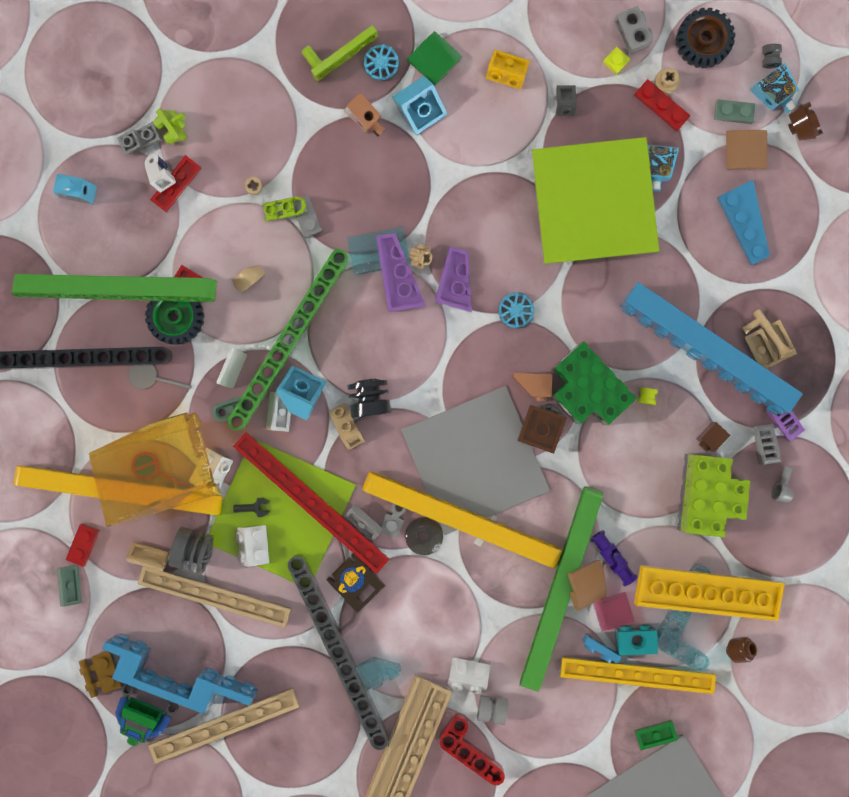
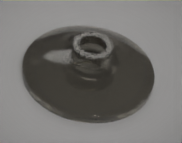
M420 517L408 525L405 540L410 550L414 553L430 555L440 548L443 542V531L437 521L428 517ZM426 533L428 535L427 540H422L421 534Z

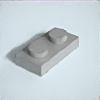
M309 195L303 197L306 203L305 211L296 215L305 239L323 232ZM301 200L293 201L294 210L297 212L302 207Z
M355 504L343 516L371 542L383 530L377 522L373 521Z

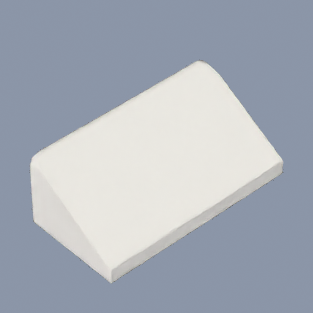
M230 348L217 379V384L231 389L234 388L246 360V353Z
M270 392L266 430L289 432L291 413L278 393Z

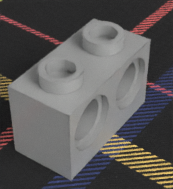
M638 6L617 14L614 19L628 56L650 47L653 42L652 30L647 27L645 14L643 11H640ZM627 19H633L635 24L628 23ZM634 36H640L643 41L638 42Z

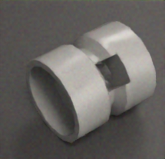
M481 695L477 721L489 722V720H492L494 724L505 725L508 699L496 698L493 700L490 696Z

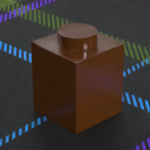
M711 422L696 439L700 442L698 445L704 451L716 452L729 438L730 434L717 422Z

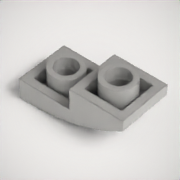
M153 122L138 130L132 129L117 137L124 155L141 151L163 141L159 129L156 128Z

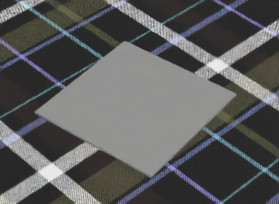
M506 386L401 429L423 485L429 495L487 518L550 491L532 446L517 441L522 423ZM440 523L444 535L457 530Z
M682 734L677 737L678 741L661 747L595 789L586 797H722V795Z

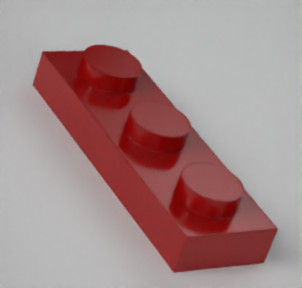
M648 79L634 94L637 99L676 132L691 116Z
M185 155L171 172L176 183L161 193L157 190L150 200L167 213L202 168Z

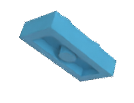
M586 633L583 636L582 641L587 650L592 653L597 651L602 654L601 658L611 663L614 661L618 664L621 656L616 651Z

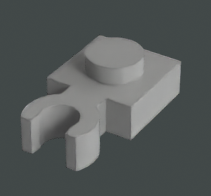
M393 503L392 515L386 513L381 528H383V533L397 538L404 522L399 517L405 513L406 508L397 511L395 509L396 504Z

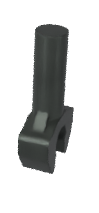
M257 498L254 504L234 505L233 510L234 513L255 512L257 517H264L270 511L260 510V504H268L270 501L265 498Z

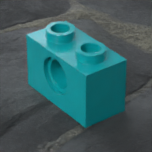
M648 624L639 625L640 628H632L631 625H621L620 628L615 629L616 652L618 655L658 654L657 630ZM635 635H640V641L636 644L632 643V638Z

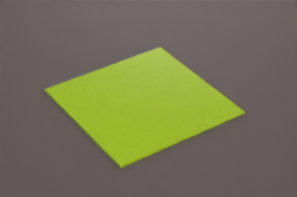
M647 137L532 149L544 264L659 252Z
M258 441L341 516L343 515L356 484ZM243 457L222 503L220 515H217L209 532L210 535H214L213 546L238 557L237 528L266 525L269 563L256 566L294 582L288 569V562L294 555L301 554L307 559L315 576L333 535L249 460ZM257 498H265L270 501L268 504H260V510L270 511L264 517H257L255 512L234 513L233 510L234 505L254 504ZM299 559L293 560V566L297 569L302 568V562ZM308 577L301 578V583L304 586L310 585L311 582Z

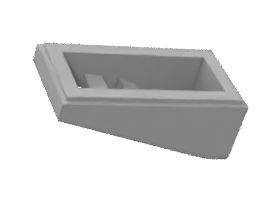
M773 424L753 426L759 464L765 465L782 462ZM769 430V434L760 435V431ZM770 438V442L762 443L761 439ZM771 446L772 449L764 450L763 447ZM772 453L773 457H765V454Z

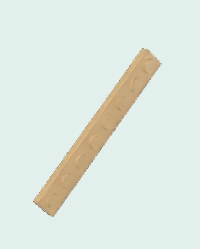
M145 566L142 567L138 585L284 628L287 625L291 608Z
M290 688L254 702L250 706H244L150 743L148 747L156 764L296 709L300 704L294 689Z

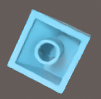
M422 76L392 97L400 113L416 135L447 115L434 85L425 76Z

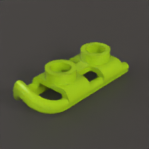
M290 197L263 203L264 213L266 214L264 220L266 222L303 213L306 209L305 199L303 197ZM301 200L302 207L299 211L295 212L293 201ZM283 211V214L277 215V212Z

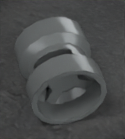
M767 44L762 47V54L764 55L762 60L763 68L771 69L782 65V58L780 57L782 52L781 44Z

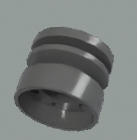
M180 527L171 547L169 566L183 569L188 561L189 571L193 572L196 568V573L203 574L213 553L214 535L208 534L205 538V533L200 532L197 538L194 539V530Z

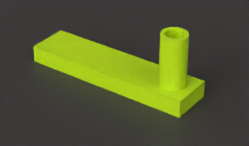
M373 25L323 62L311 46L305 47L301 53L313 68L311 72L317 82L377 39V30Z

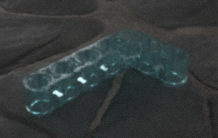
M695 564L689 570L697 572L703 569L704 573H711L707 567L701 564ZM669 609L657 631L658 648L696 670H706L709 666V658L700 650L679 640L693 612H679L678 610ZM676 620L677 627L670 629V623ZM668 638V644L661 646V640ZM685 647V653L678 655V649ZM702 656V662L695 664L696 657Z

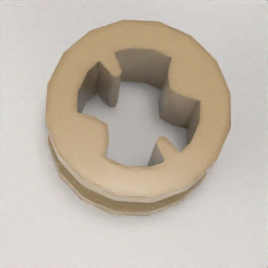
M250 177L245 181V189L250 195H257L262 190V183L258 178ZM254 181L255 184H259V187H256L257 190L253 191L252 188L248 189V185L251 186L250 182Z

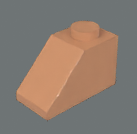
M512 374V378L530 397H535V401H547V398L552 397V374Z

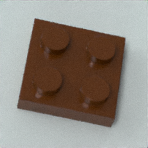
M530 405L517 441L554 454L567 417Z

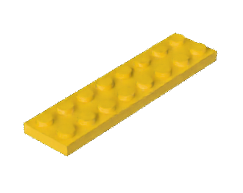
M640 565L634 604L642 607L778 621L785 583Z

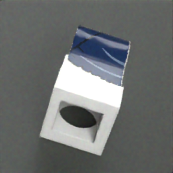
M151 154L146 158L145 169L149 182L160 193L176 183L174 176L167 171L168 165L157 154Z

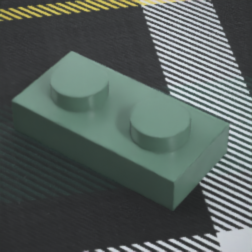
M717 99L714 120L752 124L754 122L755 103Z
M78 565L57 568L60 606L65 607L82 603Z

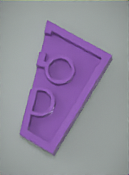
M451 246L448 248L435 303L472 312L468 251Z

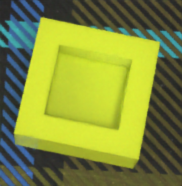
M616 46L604 59L603 64L617 75L630 61V58Z

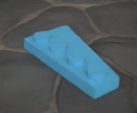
M751 180L717 197L750 265L769 257L770 254L754 181Z

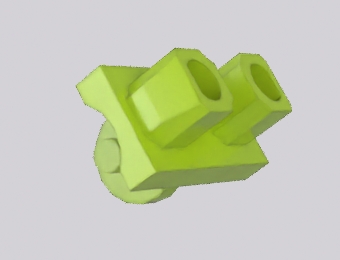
M161 108L156 111L158 116L154 119L153 123L159 130H163L165 127L168 129V132L163 136L167 144L185 141L188 138L183 131V128L186 126L183 122L186 119L184 113L177 114L175 110L170 112L169 109L162 110Z

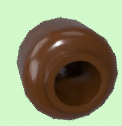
M748 637L732 638L728 642L726 653L734 663H748L753 661L756 656L757 647Z

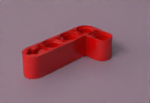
M462 713L454 714L440 734L441 748L490 784L497 786L502 784L505 779L502 765L463 738L468 730L467 717ZM460 720L465 724L463 727L457 728L454 725L456 721ZM450 736L453 738V742L447 744L443 739ZM461 748H467L469 752L465 755H462L459 753V750ZM482 759L485 763L482 766H477L475 761ZM497 771L499 772V775H496V774H495L494 776H492V772H493V773H497Z

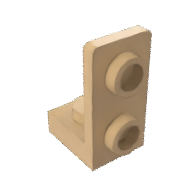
M345 403L329 410L337 432L348 450L365 442L353 418H351V413Z

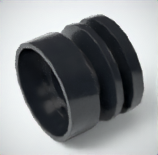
M366 379L347 385L348 390H357V393L349 394V398H358L357 403L350 405L351 418L391 413L390 400L381 399V395L389 393V390H380V386L388 385L387 380Z

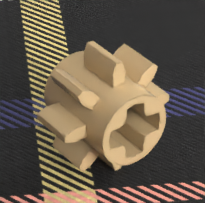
M418 244L414 248L412 247L409 253V258L412 261L411 265L421 269L424 268V265H430L433 257L430 252L431 248L422 244Z

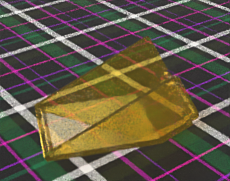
M186 412L158 420L89 453L106 527L221 494L220 488L214 482L211 468L203 470V467L209 466L210 463L206 450L198 451V449L205 447L201 431L193 432L203 425L196 412L191 414Z

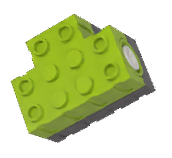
M685 454L677 530L689 534L725 538L727 518L747 519L750 481L731 478L733 459Z

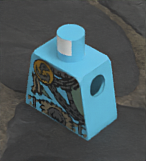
M785 63L750 89L770 110H774L781 105L786 113H789L797 107L791 97L799 90Z
M648 145L653 191H661V182H668L671 179L679 148Z
M57 174L53 193L58 198L93 205L97 186L82 178Z

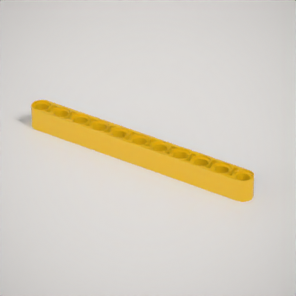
M16 465L13 485L210 515H220L223 496L218 494Z
M372 471L368 472L362 490L551 568H556L563 552L561 548Z

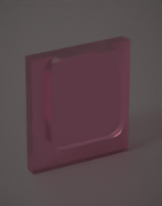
M626 592L609 596L593 603L601 632L635 622Z

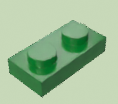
M672 720L634 730L641 751L678 741Z

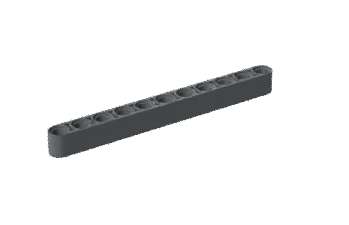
M296 554L289 560L288 569L371 746L376 750H383L388 745L389 735L307 559L301 554ZM299 559L302 562V568H295L293 560ZM302 577L310 579L311 583L309 586H304L301 583ZM312 594L317 595L319 602H310L309 596ZM324 612L327 615V619L324 621L319 620L317 613ZM333 630L335 637H327L325 631ZM340 647L344 653L336 655L333 649ZM349 665L352 671L346 673L342 670V666ZM356 682L360 685V688L353 690L350 684ZM365 700L368 702V706L360 707L358 702ZM368 718H374L376 720V723L374 725H370L367 723L366 720ZM381 735L385 738V740L383 742H377L375 740V737Z

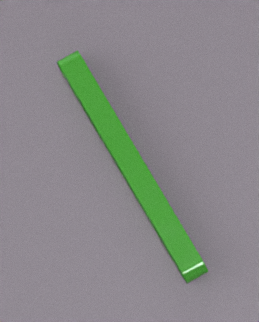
M336 249L330 254L229 416L228 425L231 429L243 430L251 420L348 263V256L344 250ZM336 255H343L345 259L342 263H336L334 257ZM326 271H333L335 275L332 279H326L324 273ZM316 287L324 288V293L321 296L314 294ZM312 303L314 304V310L306 312L304 305ZM302 319L304 321L303 327L295 328L294 321ZM287 335L294 337V341L290 345L284 344V338ZM277 351H281L284 354L281 361L274 360V354ZM268 367L273 369V375L270 378L264 377L263 374L264 370ZM256 384H262V393H254L253 388ZM246 400H251L253 403V407L249 411L243 408ZM237 416L243 420L240 427H235L233 424V419Z
M15 274L11 294L23 298L214 302L217 281L210 278Z
M584 486L519 686L537 692L541 688L570 600L569 592L573 590L567 574L581 566L602 502L603 492Z

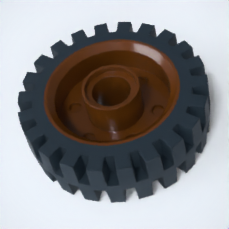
M700 8L699 11L695 10L689 14L681 23L676 35V48H679V55H683L682 59L684 61L688 60L687 64H695L694 67L696 68L702 66V69L708 66L711 68L721 63L732 50L735 43L734 25H730L732 22L730 18L726 19L727 15L725 13L719 14L720 10L718 9L712 11L713 8H708L707 10ZM702 35L707 36L709 41H704Z

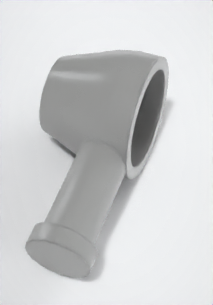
M784 466L781 480L775 485L771 494L772 499L777 502H791L794 497V492L787 486L793 469Z

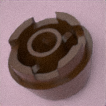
M810 102L803 105L800 104L788 115L791 121L788 124L792 135H797L799 141L816 139L817 136L823 134L821 129L817 130L820 127V123L815 111L808 109L811 107Z

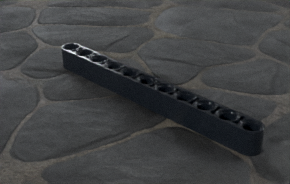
M164 347L0 351V370L166 365L171 362L173 356L172 352ZM144 351L147 356L146 359L141 362L139 359V355L141 352ZM161 351H164L166 354L163 361L158 359V354ZM123 352H126L127 359L126 361L122 362L120 360V355ZM85 353L89 356L86 363L82 361V356ZM103 353H107L108 359L103 363L101 356ZM68 354L69 361L65 364L63 362L64 355ZM29 355L31 362L27 365L25 358ZM46 355L50 356V362L48 364H45L44 358ZM8 356H10L12 359L10 365H7L6 359Z

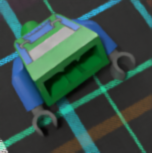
M125 684L121 690L124 695L120 697L115 715L120 725V733L128 737L127 743L129 745L135 746L138 742L145 743L148 738L153 739L163 733L171 720V715L178 711L179 705L176 710L171 711L169 706L172 702H170L166 707V714H163L164 710L136 698H129V695L135 693L136 688L132 687L130 693H128L126 690L128 685Z

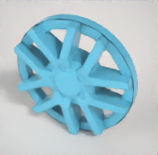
M385 44L371 47L365 54L364 68L371 78L385 81L392 78L398 71L399 58L392 47ZM384 49L388 50L386 55H383ZM371 52H373L376 55L375 58L370 56ZM392 52L395 57H389L390 53ZM367 58L370 59L372 62L367 64ZM396 61V65L389 64V62ZM375 66L372 71L368 70L369 67ZM388 68H393L394 71L390 74ZM379 70L380 77L373 74ZM386 70L387 76L382 77L381 71Z
M519 292L510 293L499 304V317L508 327H524L533 318L534 305L525 294ZM515 296L514 302L509 297ZM518 296L523 297L521 304L517 303ZM525 299L530 305H523ZM505 300L511 304L510 307L503 304ZM503 307L508 311L502 314L501 309ZM524 308H531V313L524 312ZM509 314L511 317L506 321L503 317ZM523 315H530V317L525 321ZM521 317L523 321V324L521 325L518 324L517 318ZM514 318L516 325L509 324L508 322Z

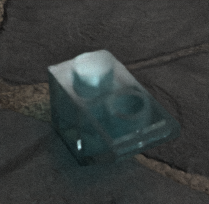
M372 657L356 667V672L367 690L371 688L375 690L382 686V682L388 678L393 680L400 675L399 672H401V665Z

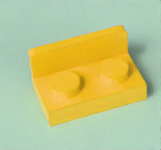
M494 49L486 79L522 89L530 60Z

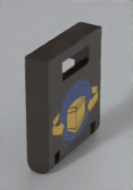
M352 553L351 556L356 561L353 562L350 558H347L332 573L336 581L330 576L326 580L359 613L386 585L362 560ZM371 585L375 591L363 602L358 596Z

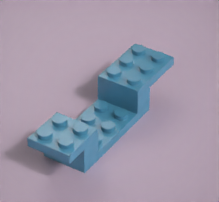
M123 634L114 635L105 641L102 648L105 651L120 656L112 679L203 714L211 706L216 693L250 706L258 691L251 683L238 682L235 677L230 675L222 676L218 674L217 670L211 668L204 669L199 674L193 689L189 684L174 682V679L171 677L158 676L153 670H143L151 648L147 647V644L142 641H131L128 636Z

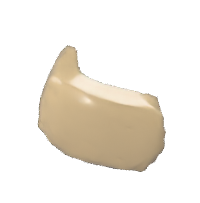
M259 265L248 267L234 277L233 284L238 291L244 292L263 277L265 272Z

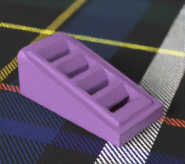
M766 411L789 442L805 431L793 411L779 416ZM786 415L789 416L787 419L781 422L780 419H782ZM791 420L794 422L790 426L785 428L784 425H786L788 422H790ZM797 426L798 429L794 431L792 434H789L788 431Z

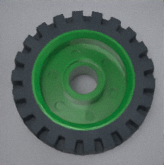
M151 301L146 306L145 321L148 324L147 327L154 337L164 343L172 345L188 343L202 330L201 327L204 324L203 318L205 316L200 302ZM177 311L179 318L176 321H172L171 315Z

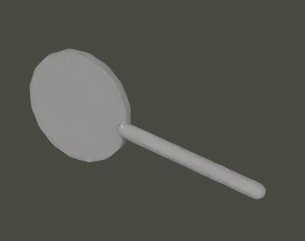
M153 365L131 366L129 370L130 382L139 389L150 388L155 384L156 380L188 389L192 388L191 385L157 377V371Z

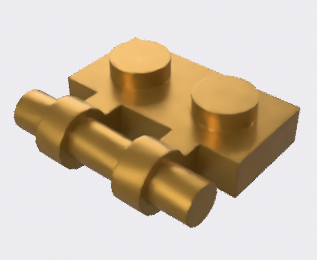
M105 651L92 656L93 664L88 665L86 659L78 661L81 668L79 669L80 674L84 676L86 682V692L89 691L91 698L98 696L96 689L98 687H101L103 694L123 687L122 682L112 679L117 667L113 653ZM94 670L98 677V681L95 682L91 675V671Z

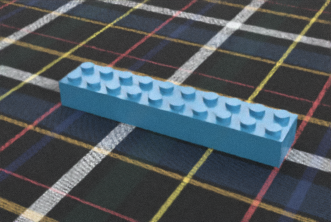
M639 282L631 289L620 305L623 308V313L630 317L632 315L639 319L638 322L646 328L649 326L654 329V333L662 339L664 337L667 338L676 349L682 348L687 352L686 355L689 358L701 361L705 369L717 372L720 379L733 383L735 385L734 388L739 392H746L751 395L750 399L757 404H764L767 406L766 410L773 415L790 413L803 395V393Z

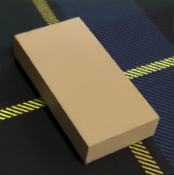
M133 542L126 561L164 571L170 552Z

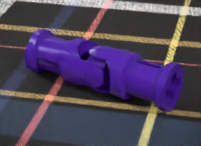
M604 530L599 531L590 538V541L594 542L600 550V555L610 566L611 570L617 573L623 581L624 587L630 585L638 578L627 566L628 562L623 558L614 543H611L605 536Z

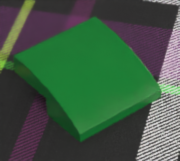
M434 31L416 48L407 61L435 86L447 76L449 70L460 62L462 56Z

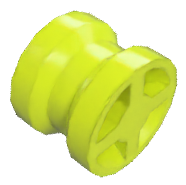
M639 387L640 397L637 399V403L656 405L655 396L658 394V390Z

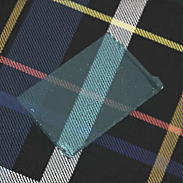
M403 226L347 238L354 274L360 275L381 270L376 236L395 233L407 263L411 264Z

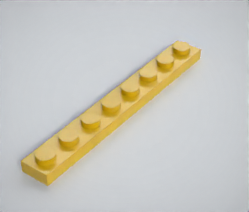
M563 656L561 658L560 677L707 694H714L716 674L626 663L617 664L616 662L609 663L607 661Z

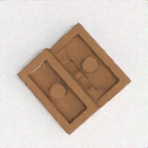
M767 130L726 131V169H767Z
M595 560L567 574L573 589L569 594L575 611H579L606 597V579L601 560Z

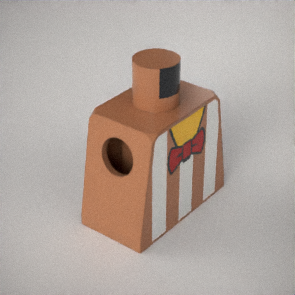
M361 93L346 105L344 112L364 132L367 133L371 130L378 137L385 131V127L379 122L381 115ZM364 116H369L371 121L365 120Z

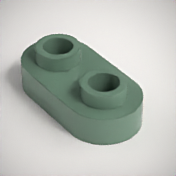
M241 397L216 404L212 409L213 418L218 422L228 421L229 416ZM248 400L244 402V409L246 411L250 410V402ZM221 409L226 411L224 416H221L219 413Z

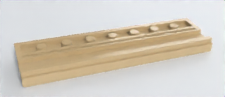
M415 674L388 739V745L383 751L365 797H410L453 690Z

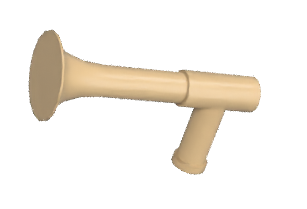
M761 309L753 313L756 318L755 320L741 327L744 333L748 334V332L761 325L779 350L780 358L778 360L795 350L787 347L782 342Z

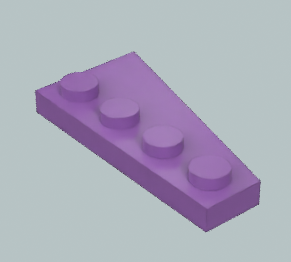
M396 234L376 236L388 312L426 306Z

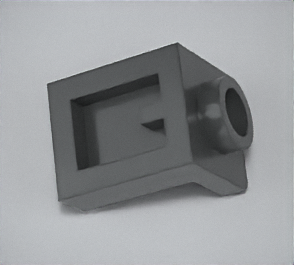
M576 85L556 86V116L575 115L577 104Z

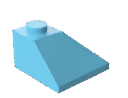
M291 366L276 392L290 413L307 420L315 408L326 381Z

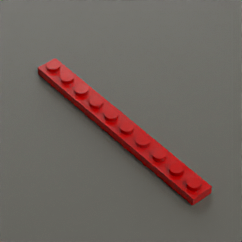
M245 432L233 445L238 452L376 574L390 560L389 557L250 434Z

